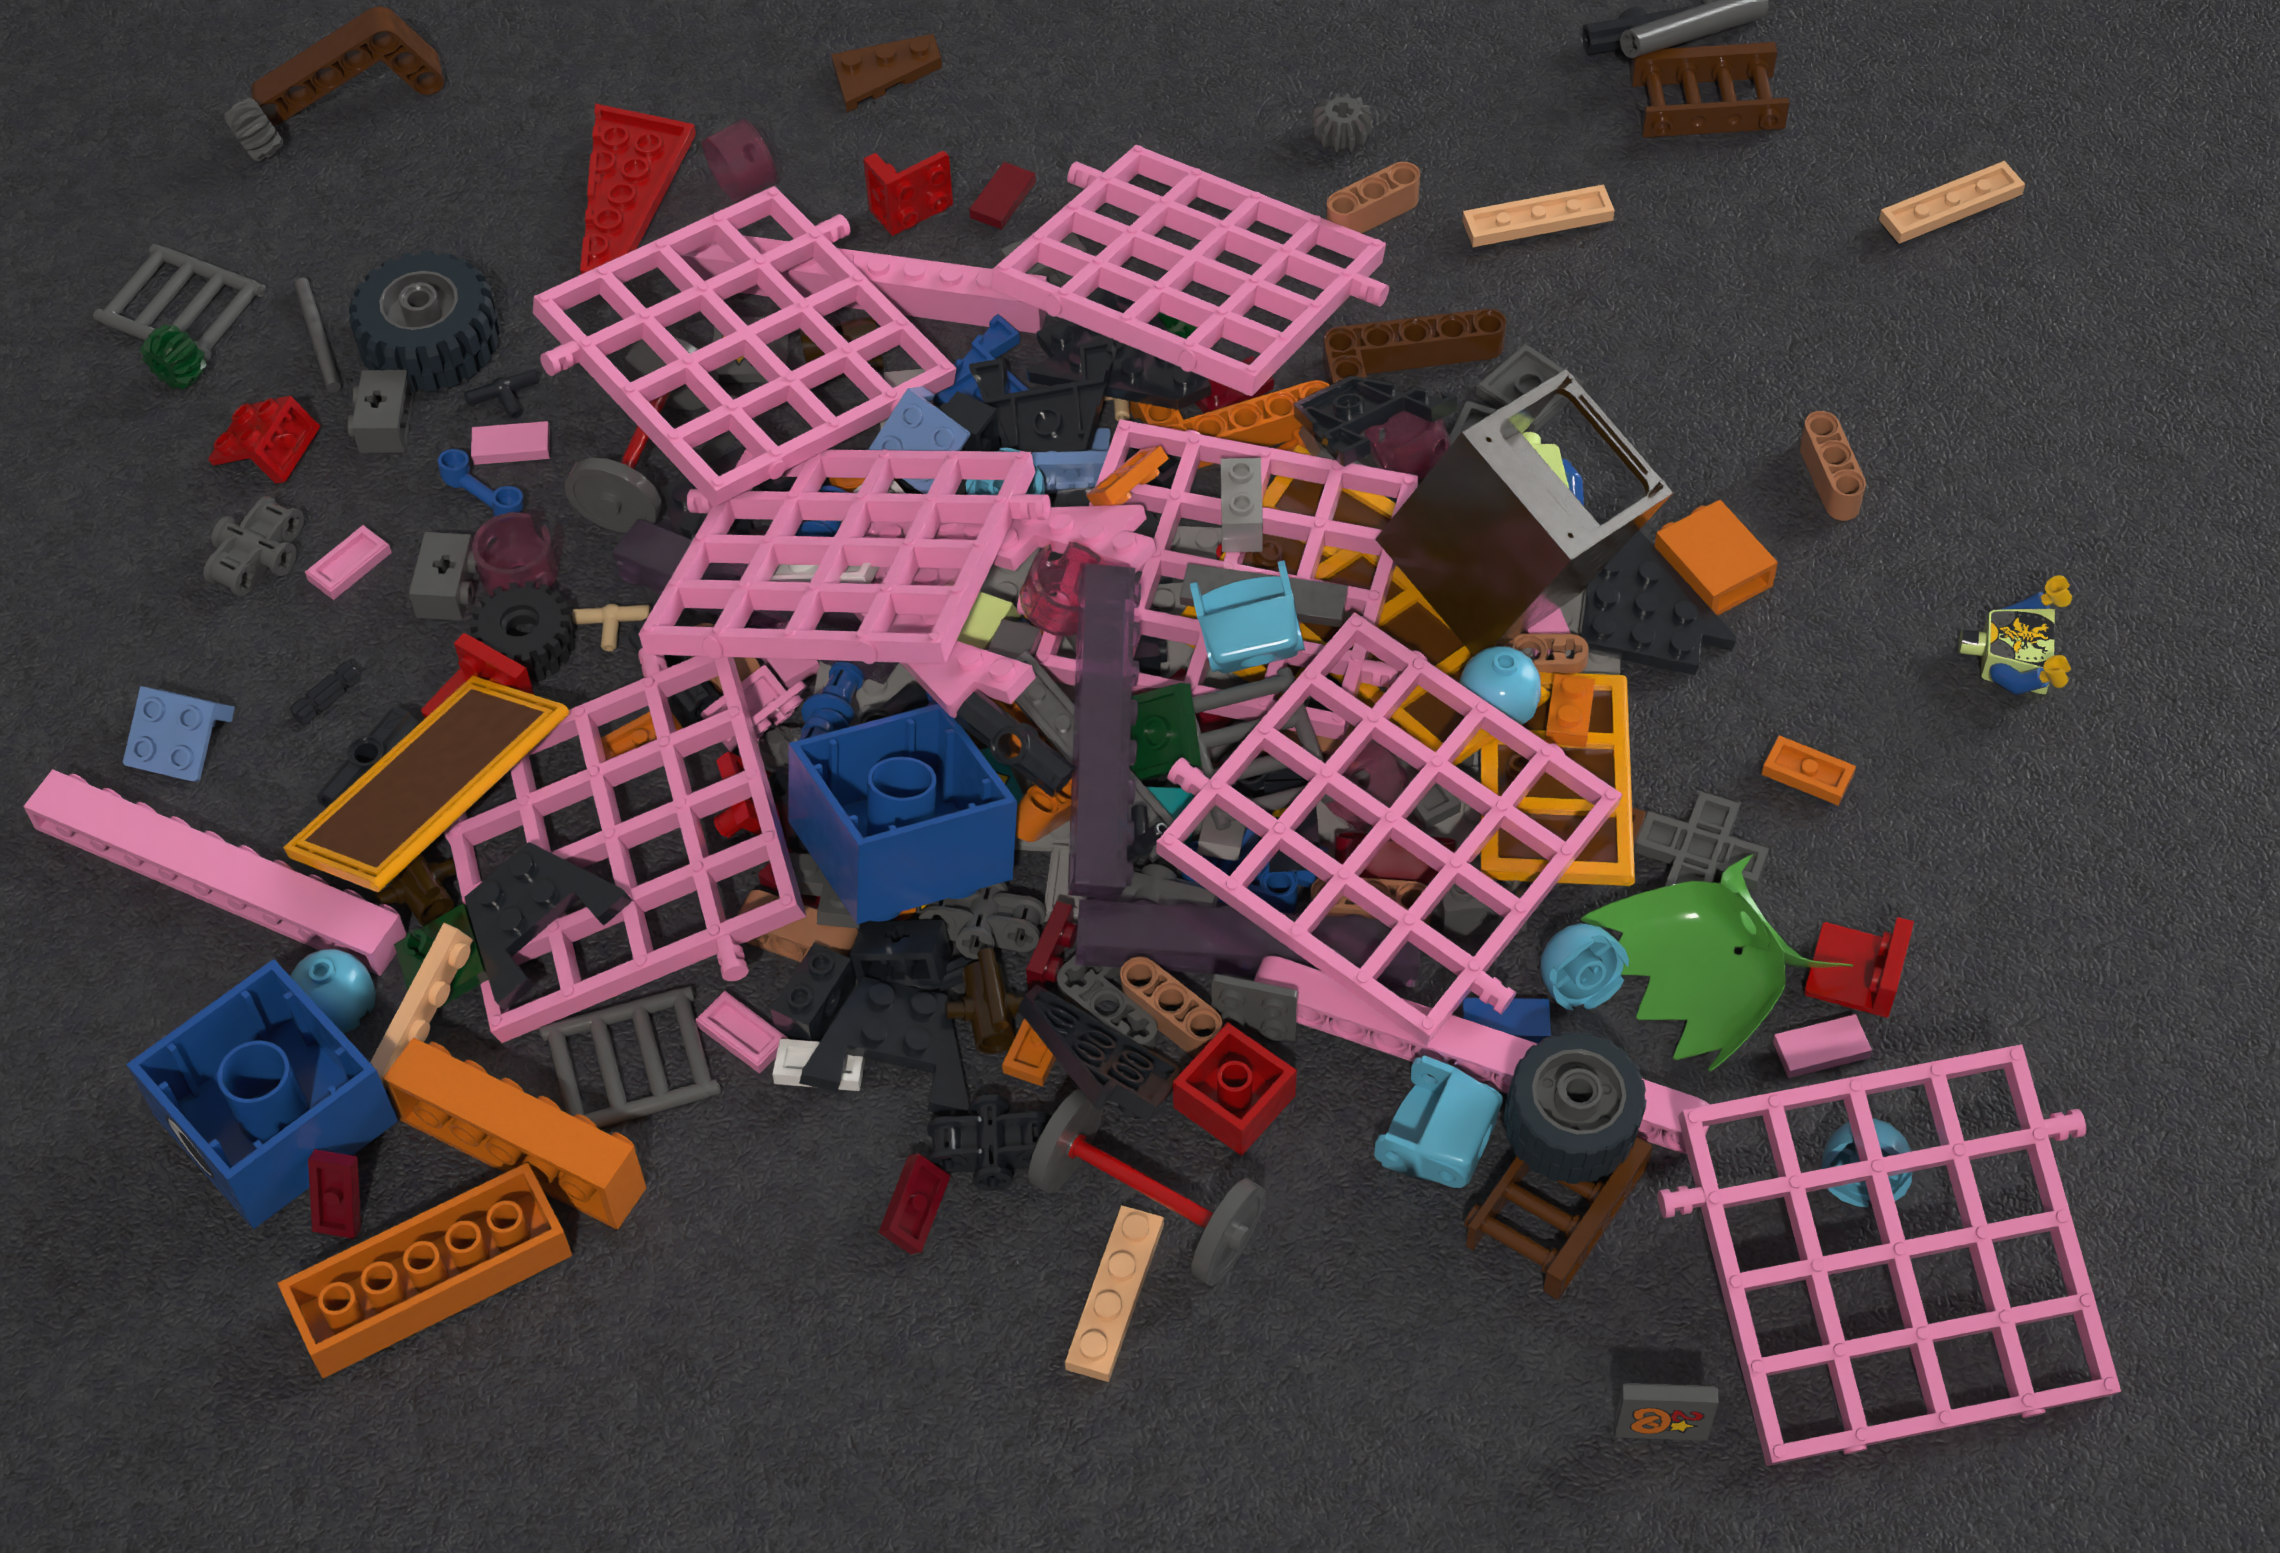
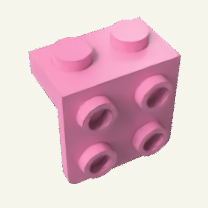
M763 665L741 682L757 741L772 726V721L778 726L795 712L794 709L803 702L800 695L807 687L801 680L786 691L766 665ZM724 695L703 710L700 714L703 719L728 710ZM735 736L722 741L730 752L738 748Z

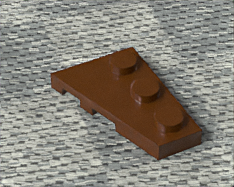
M934 34L831 54L832 65L847 113L858 108L857 102L870 96L875 100L886 95L885 89L897 83L907 85L942 68L941 55Z

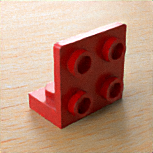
M941 151L899 173L896 172L890 163L886 164L877 153L863 158L869 211L892 236L913 227L915 224L935 214L943 212L953 205L949 155L945 151Z
M291 395L276 399L269 398L253 404L246 403L233 413L231 425L214 442L213 446L215 449L208 458V461L214 466L250 458L275 484L283 483L287 480L321 426Z
M463 633L454 642L460 669L426 703L421 712L423 717H428L472 676L532 695L534 693L526 667Z
M1897 917L1893 933L1884 931L1883 937L1828 922L1823 923L1813 961L1853 964V967L1811 968L1804 994L1815 999L1889 1018L1914 921Z

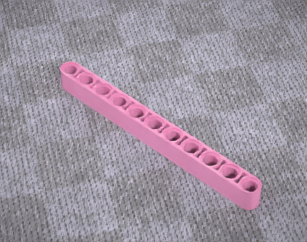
M1264 957L1254 978V982L1294 989L1299 992V1024L1414 1062L1415 1058H1422L1425 1055L1451 1065L1478 1082L1506 1094L1509 1092L1511 1080L1519 1060L1525 1056L1526 1051L1531 1046L1537 1045V1043L1451 1015L1426 1046L1324 972L1281 957ZM1403 999L1425 1016L1433 1009ZM1644 1080L1646 1087L1645 1099L1647 1101L1637 1137L1644 1141L1687 1154L1678 1115L1682 1110L1710 1104L1698 1097ZM1704 1126V1127H1703L1704 1133H1705V1137H1706V1134H1707V1131H1708L1709 1126Z

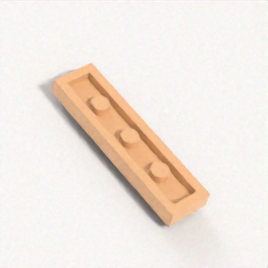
M2002 161L1881 209L1879 221L1900 244L2023 195L2025 183L2005 161Z
M1603 184L1463 211L1462 222L1472 247L1613 221L1615 210Z
M443 923L370 1062L377 1070L386 1091L388 1090L383 1077L413 1037L422 1042L426 1040L430 1031L429 1023L437 1008L441 1007L449 996L451 981L457 970L462 968L469 958L470 945L473 939L446 923Z
M1121 1205L1065 1360L1066 1370L1109 1382L1164 1226V1217Z

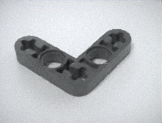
M1131 908L1120 913L1061 967L1057 974V989L1059 996L1063 1000L1152 1051L1158 1039L1156 1020L1110 983L1120 973L1121 967L1126 961L1137 957L1153 941L1154 926L1152 917L1142 909ZM1130 926L1135 929L1138 926H1142V933L1134 930L1127 936V927ZM1101 949H1111L1118 955L1113 962L1107 964L1100 963L1094 958L1096 952ZM1082 978L1084 979L1083 987L1077 984L1071 988L1069 987L1070 979L1075 982L1080 981ZM1109 1000L1115 1002L1119 1009L1113 1015L1104 1016L1099 1014L1095 1007L1098 1003ZM1127 1015H1128V1024H1126V1023L1124 1022V1020L1126 1019V1016H1127ZM1130 1027L1137 1032L1143 1028L1146 1029V1037L1136 1035L1132 1038Z

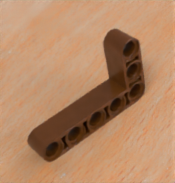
M378 6L362 13L252 84L251 94L252 99L257 102L271 124L277 125L380 60L411 88L423 95H431L441 90L444 85V79L437 52L391 9Z
M1481 309L1331 328L1324 336L1323 369L1326 382L1332 385L1351 375L1367 378L1366 374L1496 358L1504 350L1506 318L1500 311Z

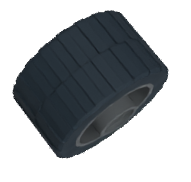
M1564 1032L1557 1036L1546 1037L1537 1045L1531 1046L1516 1065L1505 1104L1504 1125L1507 1130L1506 1137L1509 1144L1513 1146L1514 1153L1529 1166V1169L1556 1182L1559 1180L1567 1182V1184H1578V1182L1585 1181L1589 1183L1614 1172L1616 1167L1629 1156L1646 1109V1087L1644 1080L1641 1079L1639 1068L1636 1063L1631 1061L1628 1054L1622 1048L1616 1047L1611 1041L1603 1037H1595L1590 1033Z

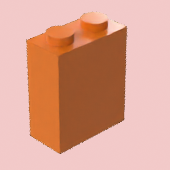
M1721 500L1708 506H1700L1689 516L1675 523H1667L1656 532L1654 547L1717 616L1773 587L1778 562Z

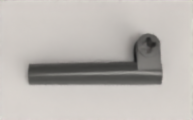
M1702 0L1705 3L1703 5L1625 30L1621 35L1620 45L1626 56L1635 58L1764 18L1768 13V0Z

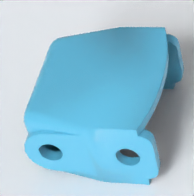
M1284 560L1277 562L1280 576L1259 577L1234 582L1214 589L1202 596L1198 583H1190L1195 610L1201 626L1212 672H1235L1292 658L1299 651L1305 650Z
M1423 1055L1422 1058H1415L1411 1068V1081L1416 1085L1401 1103L1388 1133L1378 1136L1375 1142L1374 1156L1378 1161L1382 1162V1166L1409 1177L1437 1182L1453 1188H1462L1470 1182L1494 1130L1498 1112L1503 1103V1097L1494 1088L1478 1082L1459 1069Z

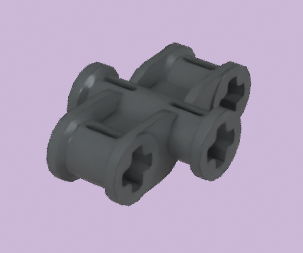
M264 496L257 501L245 516L241 525L233 517L225 516L221 518L212 532V545L217 550L209 557L205 564L203 575L206 582L213 585L220 583L231 588V592L234 595L243 597L252 590L267 570V567L277 576L286 575L296 560V547L291 542L302 529L304 521L302 511L296 508L287 509L278 505L274 498Z
M1002 882L978 889L975 894L967 898L944 899L942 906L940 901L929 903L927 908L921 912L919 920H939L941 916L945 924L948 940L956 941L958 950L966 957L978 959V951L984 948L993 949L996 947L1018 952H1028L1036 948L1040 939L1038 927L1044 923L1046 908L1036 898L1009 894L1008 887ZM990 888L988 899H986V889ZM1028 908L1026 919H1023L1024 909ZM1025 929V937L1023 940H1020L1022 930ZM977 936H979V946L975 947Z

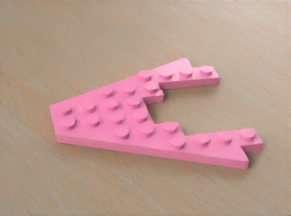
M1141 505L1051 507L1047 520L1013 519L992 565L1015 571L1038 547L1134 575L1157 550L1153 538L1134 533L1147 519L1144 507ZM871 521L863 538H905L913 522ZM941 523L933 539L976 540L983 524ZM879 567L871 584H882L890 567ZM918 568L910 585L954 586L962 569ZM867 613L854 614L863 622ZM895 614L887 632L930 634L939 615ZM959 641L955 642L945 664L901 663L944 711L953 718H956V713L963 702L975 691L979 690L985 696L1012 704L1036 678L1032 665Z

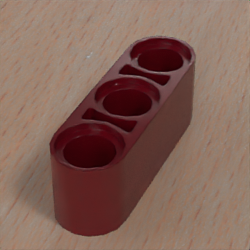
M1368 833L1336 834L1334 859L1343 865ZM1430 836L1453 853L1457 851V840L1447 837ZM1389 839L1359 877L1416 881L1429 885L1439 872L1392 839Z

